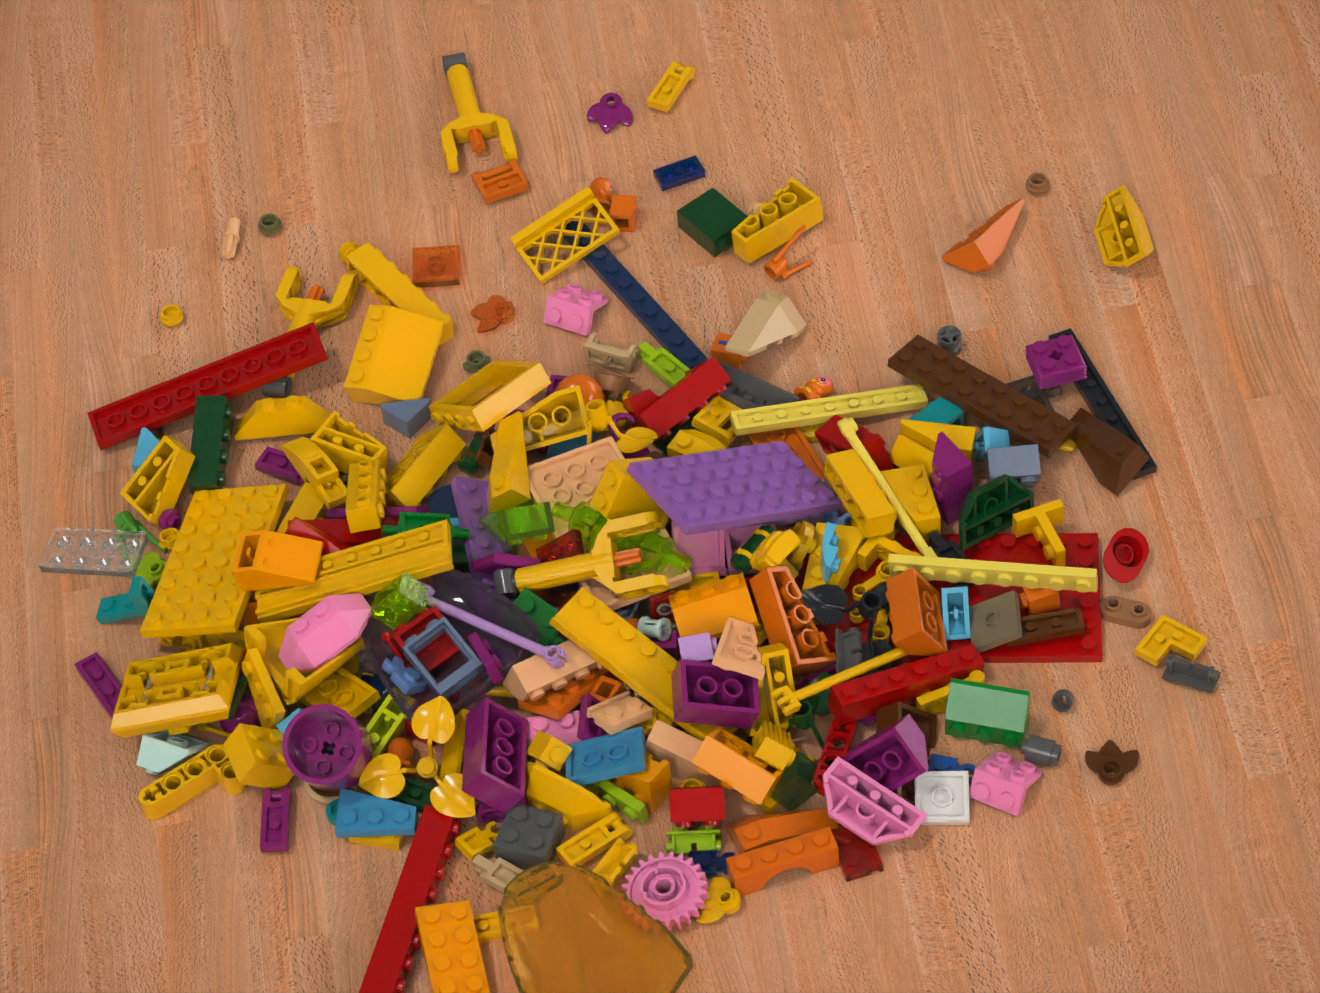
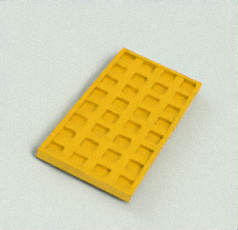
M286 484L194 492L140 628L143 638L235 633L238 631L252 591L244 592L231 573L241 534L243 532L260 530L275 531L289 493Z

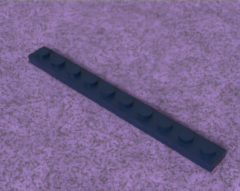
M579 221L569 222L565 230L577 231ZM583 222L581 232L593 233ZM564 235L563 238L570 246H573L575 236ZM580 237L578 246L586 247L590 244L591 238ZM604 244L582 258L655 340L689 369H692L708 359Z

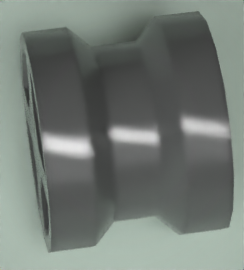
M945 326L938 331L937 346L954 355L959 354L962 349L961 331L954 326Z

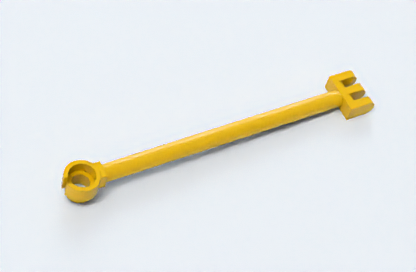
M898 647L792 692L785 685L774 690L770 696L773 700H777L776 704L779 708L784 707L782 712L785 716H788L800 710V700L908 654Z

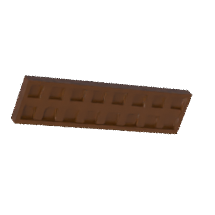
M920 335L914 337L888 359L889 368L998 429L1008 430L1010 437L1024 445L1038 444L1039 453L1047 458L1077 433L1078 424Z

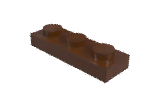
M1080 607L1021 617L1023 637L1008 642L1007 647L1085 634Z

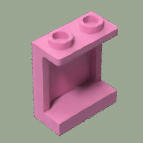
M672 521V541L692 575L718 571L719 578L728 575V570L725 567L724 529L685 535Z

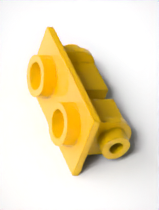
M619 837L587 877L604 895H607L636 859L638 846L633 842L625 844Z

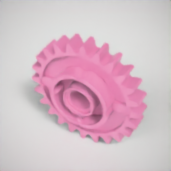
M661 851L658 858H654L650 854L648 862L640 859L639 868L631 867L633 875H625L626 883L621 885L623 890L621 898L625 912H628L630 920L635 919L638 927L645 924L646 931H649L655 926L657 933H660L662 928L666 927L668 933H671L672 926H676L681 930L682 922L691 925L690 917L699 918L698 909L706 908L704 900L709 899L707 878L705 872H702L700 864L695 865L692 857L685 861L684 854L681 853L675 858L673 851L669 853L668 857H664Z

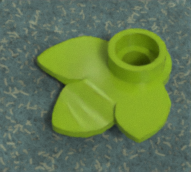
M156 552L146 553L142 561L132 562L126 567L124 573L131 579L142 576L152 587L154 584L159 583L167 562L162 560L161 556Z

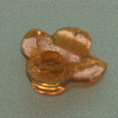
M494 295L488 298L487 303L475 306L470 314L472 317L481 320L477 332L485 333L495 330L500 324L510 323L515 318V307L511 302H506L503 296Z

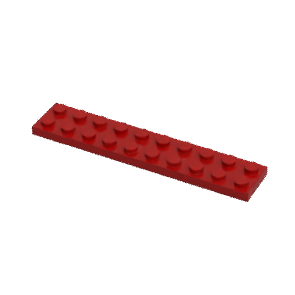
M314 322L90 411L88 412V417L97 444L102 451L139 436L141 428H147L151 431L194 414L196 396H226L227 400L326 361L328 357Z

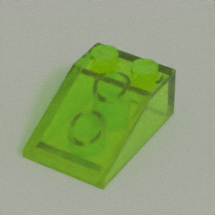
M550 502L504 509L479 518V523L499 543L508 542L509 546L523 544V539L532 537L533 542L548 539L547 534L555 532Z

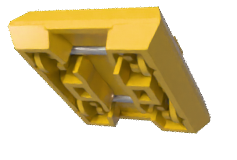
M233 643L129 662L114 710L110 728L111 733L121 738H128L168 730L171 736L189 732L192 725L228 719L242 664L243 648Z

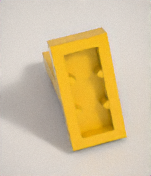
M1058 499L1013 514L1012 531L1016 538L1034 533L1037 542L1041 541L1046 559L1051 560L1054 566H1065L1066 549L1053 528L1054 525L1064 522V505L1061 500Z
M894 525L893 532L868 538L857 552V566L866 572L877 558L885 561L888 560L889 554L922 555L902 547L900 543L893 540L895 538Z

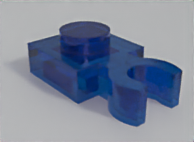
M716 850L689 851V858H693L695 865L700 864L701 870L705 872L707 879L717 877V872L728 875L726 858L735 855L733 852H727L722 856H717Z

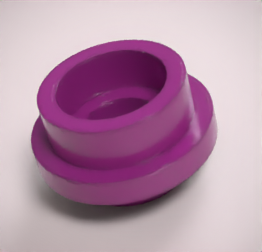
M176 509L164 510L159 518V526L163 530L167 528L178 529L182 522L181 514Z

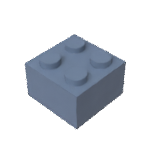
M1038 444L988 448L984 459L987 483L1004 474L1009 475L1026 488H1032L1034 484L1038 483L1041 476Z

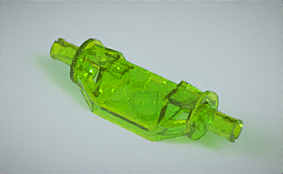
M557 501L551 512L553 517L569 522L568 532L574 535L585 554L590 553L593 549L597 535L606 522L612 520L605 518L596 509L590 508L589 503L584 501L580 502L575 508ZM585 526L589 527L588 535L583 531ZM655 532L614 540L617 543L618 552L638 547L641 549L643 554L642 563L620 567L622 572H626L629 575L650 570L661 572L667 565L685 573L691 566V557L674 551L675 543L673 539L669 537L663 538ZM649 552L655 553L653 559H644Z

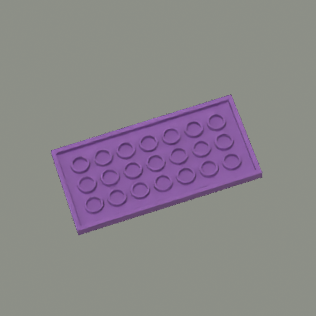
M783 441L632 462L627 469V472L685 535L838 511L842 503L834 495L833 491L828 489L819 477Z

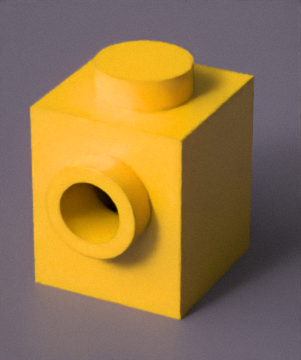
M538 730L526 754L536 759L534 763L548 770L552 768L560 771L572 748L555 737Z

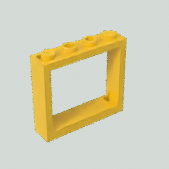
M494 359L429 405L428 408L432 413L430 416L432 420L436 421L438 426L447 423L452 429L484 432L550 385L551 381L540 362ZM500 385H503L501 388H499V389L496 390L494 393H492L491 395H489L488 397H486L484 400H482L481 402H479L477 405L472 406V405H474L476 402H478L479 400H481L483 397H485L486 395H488L489 393H491L493 390H495L496 388H498Z

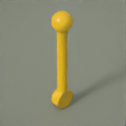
M207 723L197 724L199 732L209 731L227 738L231 735L229 732L210 727Z

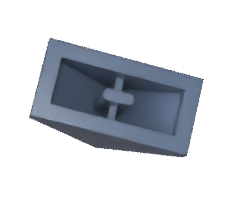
M422 398L382 403L381 411L384 424L410 439L431 419L430 415L432 413L428 408L430 399Z

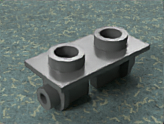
M856 627L849 628V632L846 633L838 628L835 629V668L837 673L862 663V653H854L862 649V633Z
M1173 655L1166 658V668L1162 679L1213 693L1221 672L1215 670L1214 666L1208 667L1198 663L1192 664L1188 660Z

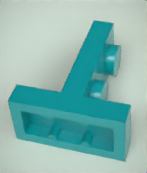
M142 576L133 577L129 593L101 598L96 616L97 621L102 625L140 616L145 617L155 590Z

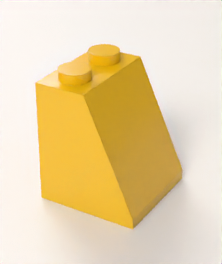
M651 457L608 461L590 505L608 519H617L651 511L658 512L661 518V526L658 528H664L669 519V516L627 472L630 463L653 460Z

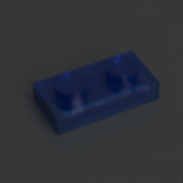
M695 155L654 169L653 176L661 190L665 191L705 177V170Z

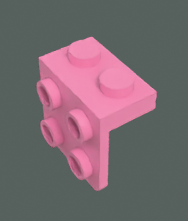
M567 284V286L547 296L543 323L587 336L591 332L594 311L609 302V297L604 296L602 292L597 290L587 291L581 289L580 285Z
M994 752L975 768L969 797L1018 816L1021 813L1027 789L1041 777L1042 770L1031 762H1021L1011 758V755L1008 753Z

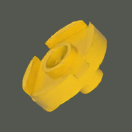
M802 520V523L797 522L791 530L796 533L800 542L786 557L788 562L797 571L801 569L806 554H811L817 543V540L813 538L815 526L805 520Z

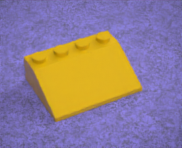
M369 304L343 386L352 402L382 404L422 399L445 326L444 322L393 306Z

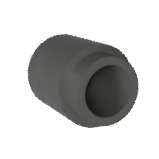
M1031 734L1029 739L1024 738L1021 754L1025 755V761L1048 767L1050 765L1057 766L1062 745L1056 744L1055 740Z

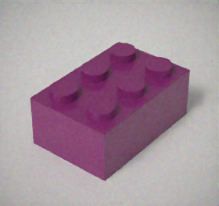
M680 659L671 675L674 722L752 728L760 715L757 678L731 670H723L718 666L712 665L711 662Z

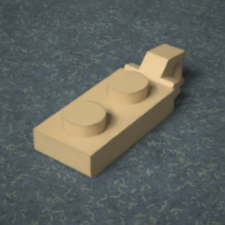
M477 854L472 860L473 870L480 874L481 880L525 906L531 905L544 888V883L500 857L498 859L493 858L490 861Z

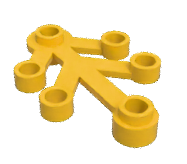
M888 560L879 564L874 577L863 584L853 587L852 597L855 601H860L862 595L856 594L857 592L865 593L871 591L880 583L890 578V574H887L889 573ZM858 608L849 612V618L854 623H860L865 619L861 615H853L854 613H859ZM884 609L878 612L877 621L873 627V642L876 640L889 642L890 628L887 626L888 615Z

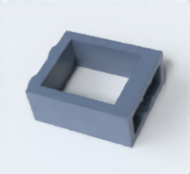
M444 616L440 620H432L421 634H414L409 637L402 649L405 657L436 696H443L447 699L484 672L482 662ZM445 633L468 662L438 684L415 654Z

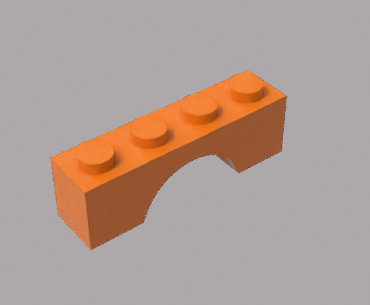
M830 827L822 828L726 858L728 878L732 888L736 889L741 896L762 890L769 879L788 869L805 868L815 874L839 866L838 846Z

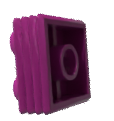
M1061 335L1055 339L1037 341L1034 344L1025 346L1026 360L1040 389L1087 378L1086 363L1072 335Z

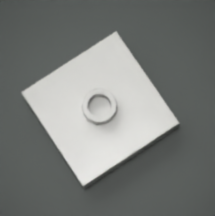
M926 771L914 778L915 807L927 814V818L921 825H970L968 771Z

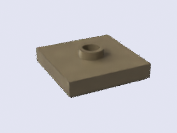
M1014 590L969 607L971 644H974L979 653L1023 637L1019 596Z

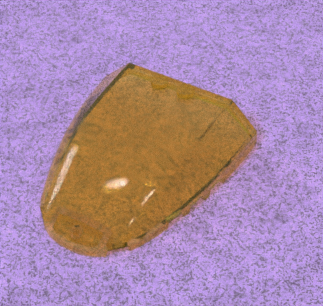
M557 861L537 864L517 874L504 888L502 903L498 905V917L508 964L519 993H676L694 967L692 956L658 919L654 920L647 914L641 904L636 905L623 890L617 891L609 885L605 878L578 864H576V868L560 866Z

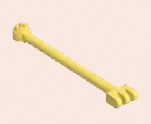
M845 417L839 420L837 425L841 433L856 451L869 473L874 475L877 485L885 492L886 499L890 505L895 507L898 519L922 556L937 557L931 546L927 545L855 432L859 429L852 417L848 419Z

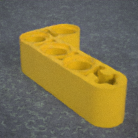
M214 744L144 787L138 794V799L144 816L149 820H157L217 782L230 795L242 793L247 785L239 784L224 745Z

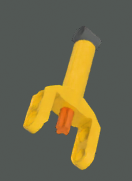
M465 52L442 56L445 76H447L458 118L449 122L440 132L442 150L449 174L457 173L460 169L455 143L470 142L472 151L482 154V150H486L484 139L493 138L495 135H498L505 161L508 162L512 159L517 161L516 147L508 120L495 114L480 112Z
M295 266L287 267L275 294L279 310L286 320L291 322L287 332L314 322L316 328L330 326L347 317L359 286L357 274L346 273L342 276L331 304H328L327 301H321L325 290L320 288L318 284L311 287L307 298H296L301 287V270ZM295 373L263 385L262 394L280 398L290 396Z
M651 511L608 520L598 533L590 553L518 568L517 570L512 568L496 570L493 573L496 597L500 594L506 600H512L517 598L519 592L521 593L524 588L534 592L589 579L597 580L623 600L668 590L669 581L665 575L652 573L622 580L620 567L642 563L643 554L640 547L618 552L617 543L614 542L616 539L654 531L657 527L661 526L660 513Z

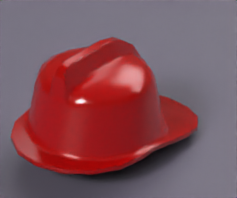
M1123 528L1114 534L1103 555V566L1112 579L1120 583H1129L1136 579L1149 554V545L1145 536L1133 528Z

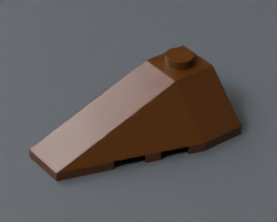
M1080 408L1071 418V421L1078 424L1077 433L1071 438L1098 482L1118 496L1150 457L1138 444L1083 408Z

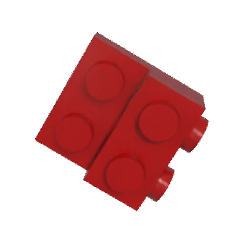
M435 605L430 609L428 607L422 609L416 614V619L409 624L407 622L402 623L394 630L395 633L392 635L393 641L402 653V647L409 637L414 634H421L432 620H440L443 617ZM444 633L415 655L427 671L432 673L460 653V651Z

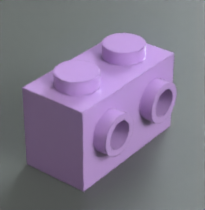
M709 632L678 638L682 660L713 661L718 645L716 637L711 638Z

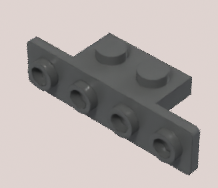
M722 361L718 362L731 378L725 384L727 389L721 393L720 397L741 409L801 401V398Z

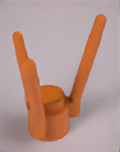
M802 225L779 252L763 266L765 273L771 279L776 280L781 277L785 280L789 275L812 265L813 262L809 260L787 270L788 262L783 257L785 252L806 229L805 225Z

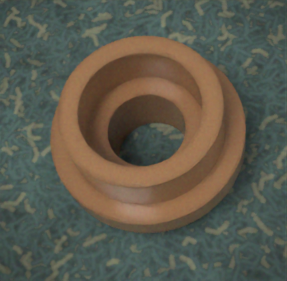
M1040 172L1032 173L1026 181L1027 190L1033 194L1045 193L1050 186L1047 176Z

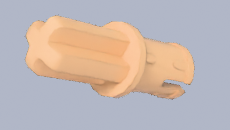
M235 217L227 219L226 230L222 235L223 246L221 255L226 257V259L235 257L237 244L240 243L241 221Z

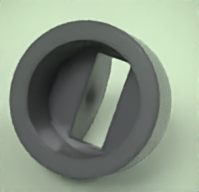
M1060 689L1053 695L1051 703L1055 710L1067 712L1074 703V697L1069 690ZM1063 696H1066V704H1062Z

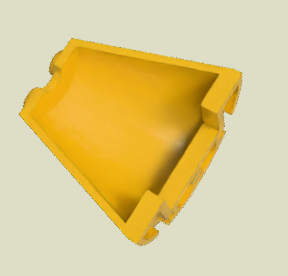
M298 618L244 627L246 650L258 649L283 705H290L299 701L359 651L365 649V638L361 635L360 638L318 670L300 673L295 667L287 670L278 657L287 627Z

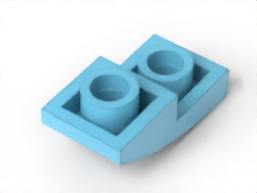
M827 522L824 530L820 553L821 574L823 581L829 582L832 573L837 574L841 559L837 558L839 547H837L839 536L835 535L837 525Z

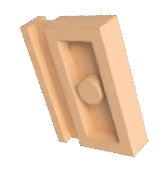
M626 691L587 708V717L589 719L593 718L595 724L610 735H614L652 718L653 709L636 696L631 697L630 692Z

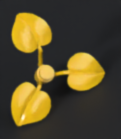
M595 399L588 402L585 406L589 420L586 421L587 445L592 441V432L608 431V425L611 426L617 437L620 438L616 444L623 453L640 451L658 438L656 432L644 427L631 428L625 434H622L618 428L623 426L628 420H619L616 427L612 416L622 412L628 413V411L619 407L610 399L606 403L602 399Z
M438 696L421 705L414 712L411 721L415 735L421 739H428V757L420 759L416 768H401V760L398 756L390 753L378 755L365 766L360 776L359 786L376 797L384 799L394 798L405 787L406 780L402 773H419V775L427 780L435 779L439 785L432 789L430 793L431 803L437 811L454 818L472 817L476 814L475 798L462 791L463 774L450 773L445 776L442 782L439 776L441 765L434 759L435 754L433 753L432 742L435 741L439 744L447 743L452 738L456 725L450 703L445 697Z

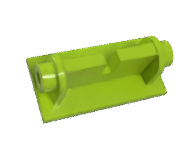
M699 826V830L688 831V827H672V831H666L667 838H672V841L667 842V852L673 851L674 855L681 853L692 854L691 844H697V854L716 853V851L721 850V840H716V837L721 836L720 829L715 830V826Z

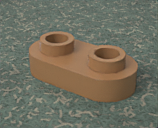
M1108 596L1100 604L1101 617L1107 622L1135 629L1145 628L1151 623V608L1143 602L1118 596Z

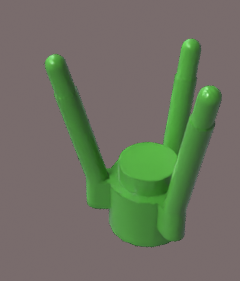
M129 511L120 512L115 516L114 524L117 529L114 533L118 538L126 566L130 565L123 536L131 537L138 530L163 553H167V549H162L159 546V541L142 526L139 520H135Z

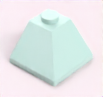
M168 730L145 734L142 736L136 765L145 768L147 773L159 775L163 771L170 770L212 746L213 743L183 733L170 736Z

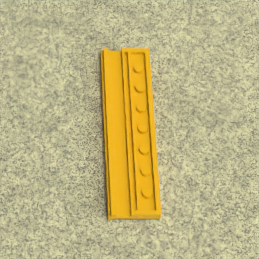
M446 519L320 557L314 584L255 590V599L257 600L255 614L260 623L281 620L308 612L329 595L356 593L367 595L452 570L454 565L452 561L450 524Z
M581 587L550 620V625L674 721L671 675L678 661L589 591ZM675 722L691 736L703 742L709 733L719 727L715 725ZM721 726L732 734L738 729L736 727Z

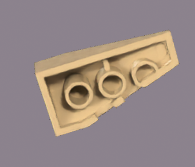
M764 290L751 305L727 343L725 351L749 357L766 350L768 344L774 343L779 345L783 343V338L789 337L794 339L806 329L807 324L788 296L782 295L776 290Z

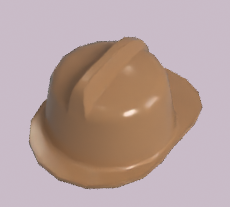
M586 364V366L594 370V379L603 388L606 398L616 399L619 394L625 392L629 380L634 379L602 365Z

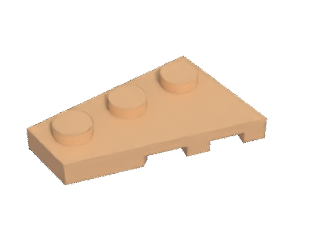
M728 617L714 654L712 665L726 671L731 670L763 680L765 668L761 665L762 656L761 652H758L757 649L758 640L754 624Z

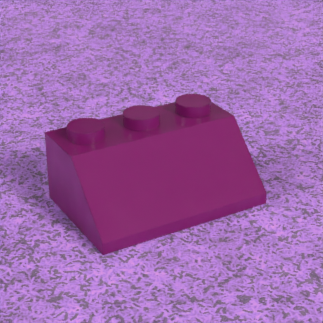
M943 432L938 433L932 460V492L941 519L949 525L959 519L958 509L967 494L972 491V462Z
M910 714L855 745L841 758L890 791L899 788L929 769L925 735Z

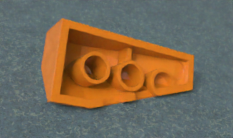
M827 807L753 814L725 824V828L739 854L826 827H830L832 834L845 830L843 825L828 816Z

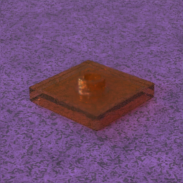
M460 245L413 248L412 284L416 288L460 285Z

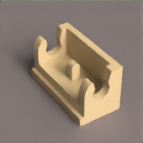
M591 333L583 345L585 362L630 374L639 358V351L636 350L638 345L631 344L629 349L620 348L600 342L599 339H596L598 334Z

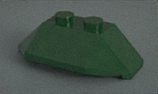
M1006 474L970 491L958 509L959 548L964 551L1011 527L1013 514L1034 508V492Z

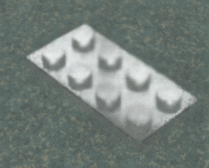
M54 527L39 568L41 572L135 577L149 537L143 531L133 533L132 531Z

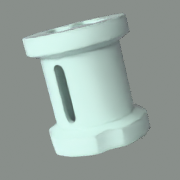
M642 616L637 624V630L647 638L652 637L665 641L671 635V622L668 618L655 620L649 616Z

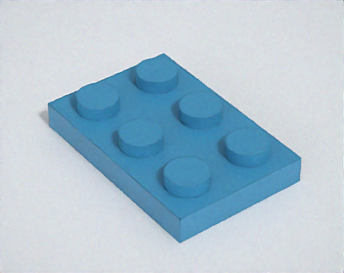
M642 726L620 731L614 735L608 734L568 744L572 750L566 759V779L580 786L646 770L645 732Z

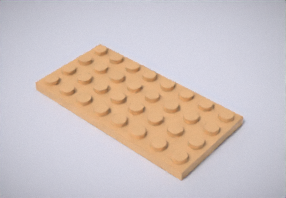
M612 436L527 466L530 496L564 558L590 553L598 533L608 520H612L605 518L590 505L608 461L625 459ZM657 527L652 532L614 540L617 543L618 552L640 547L643 554L642 563L620 567L622 580L652 573L665 575L669 581L668 590L692 581V574L665 527ZM595 579L578 582L580 587L585 588L612 610L656 595L651 594L623 600Z

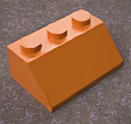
M914 568L886 579L887 591L885 595L890 606L888 616L893 627L891 638L894 645L900 647L908 655L934 656L947 652L939 592Z

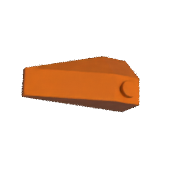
M1019 199L1003 207L986 220V224L969 233L970 237L963 242L959 241L942 256V259L971 273L979 270L986 272L996 265L994 261L1004 251L1024 205V200Z

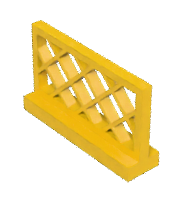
M587 186L511 236L510 240L515 250L521 255L539 282L544 284L621 232L596 199L592 190ZM593 206L598 209L596 218L585 217L586 211ZM571 221H579L577 231L565 230L566 225ZM583 222L595 223L593 233L581 232ZM599 224L610 225L612 228L605 234L597 233ZM551 234H559L557 244L546 243L547 237ZM564 235L575 236L573 246L562 245ZM579 238H591L590 244L586 247H579ZM531 247H539L537 257L527 256L525 251ZM544 248L555 249L553 259L542 258ZM560 250L571 251L568 259L558 260ZM540 263L552 264L550 271L541 275L539 273Z

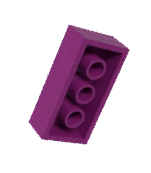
M484 697L466 714L462 791L506 814L525 796L528 720L487 697Z

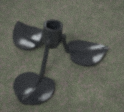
M886 581L880 583L874 591L865 592L860 601L856 600L854 604L847 608L845 607L848 603V597L839 586L823 584L803 590L802 598L804 605L811 609L815 616L814 619L821 624H839L842 620L843 612L849 613L855 608H858V612L863 618L869 619L868 643L862 642V649L854 652L862 653V663L893 650L891 645L885 640H876L874 642L872 640L874 620L878 612L883 609L887 615L890 612L889 602L885 595L887 591ZM894 661L862 675L867 676L893 668Z

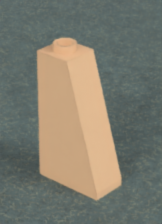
M657 720L645 743L646 752L652 755V760L659 763L663 759L669 761L671 777L683 781L695 778L704 782L705 786L721 785L718 778L701 773L697 770V765L692 763L703 741ZM724 787V793L729 794L730 790Z

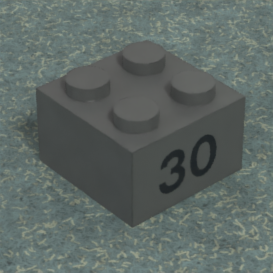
M517 803L507 812L493 844L495 858L498 859L500 857L522 870L547 876L556 856V847L561 844L565 834L563 815Z

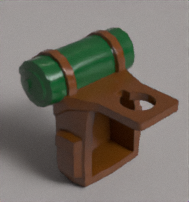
M495 424L484 432L476 431L470 445L461 455V460L458 463V468L463 473L473 475L480 467L486 468L491 472L494 451L489 435L496 431L494 429Z

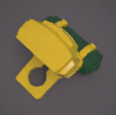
M762 525L760 528L755 529L750 539L734 552L730 560L731 565L735 570L743 574H747L752 569L761 572L767 567L787 566L795 579L799 573L788 562L786 557L799 544L800 539L791 529L782 532L780 530L776 531L772 526Z

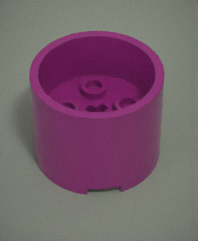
M319 704L303 709L292 718L283 735L282 751L285 762L297 777L319 790L340 792V789L348 790L359 783L365 766L372 760L373 743L367 729L349 713L337 706ZM329 745L334 747V754L332 756L328 754L329 750L327 747Z

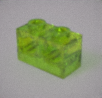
M403 572L375 594L370 614L394 630L402 623L408 622L416 612L420 613L424 610L428 602L426 597L429 588L406 572Z

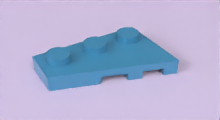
M340 789L335 834L337 838L415 835L418 810L416 806L347 789Z

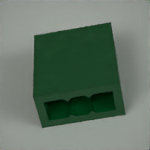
M711 188L677 210L678 227L713 257L725 252L733 245L731 231L748 217L714 188Z

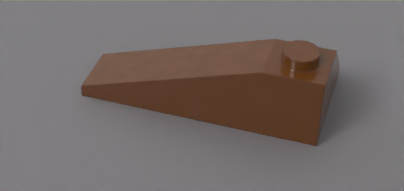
M899 701L877 709L876 733L910 714L925 735L929 765L930 759L928 757L930 750L935 748L937 741V716ZM914 779L892 791L915 806Z

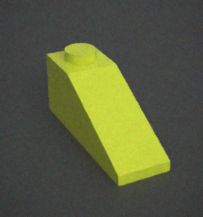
M394 689L390 691L366 726L373 743L372 759L384 754L388 749L389 742L401 735L405 729L404 721L415 707L413 700Z

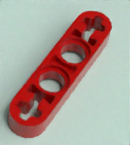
M833 718L814 774V789L818 794L825 796L822 777L830 767L825 763L835 760L837 757L842 758L851 749L857 732V720L846 723L845 732H843L841 727L844 724L839 726L835 718ZM836 741H842L845 743V745L842 747H835L832 745V743Z

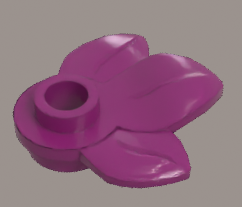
M607 93L602 96L599 103L590 107L587 113V121H598L601 130L608 134L618 122L624 126H631L632 112L629 107L622 103V99L618 94Z

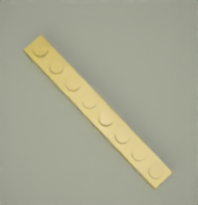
M914 384L730 411V420L735 435L740 436L826 423L835 415L842 418L852 417L855 419L922 409L927 407L928 399L923 386Z
M889 554L888 558L890 577L914 568L927 581L966 582L976 585L993 584L1002 587L1020 586L1029 589L1046 588L1055 591L1073 590L1082 593L1097 592L1098 588L1097 569L900 554Z

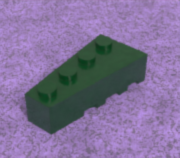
M196 396L191 452L196 457L189 471L187 481L192 495H194L195 491L222 489L226 485L225 470L229 459V447L235 418L233 406L229 405L226 396Z

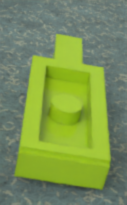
M643 342L638 346L639 357L642 358V363L645 367L670 387L685 377V371L690 370L663 347L655 350L647 342Z
M609 780L582 786L596 796L599 795L602 801L610 803L611 808L616 806L621 809L624 816L631 821L636 819L645 824L650 818L645 803Z

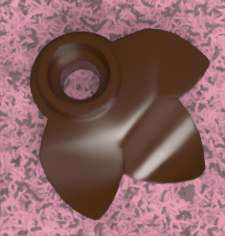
M1108 740L1102 746L1099 753L1094 751H1086L1085 763L1088 768L1097 772L1099 779L1108 785L1120 783L1126 773L1133 771L1137 767L1139 761L1138 750H1129L1122 753L1113 740Z

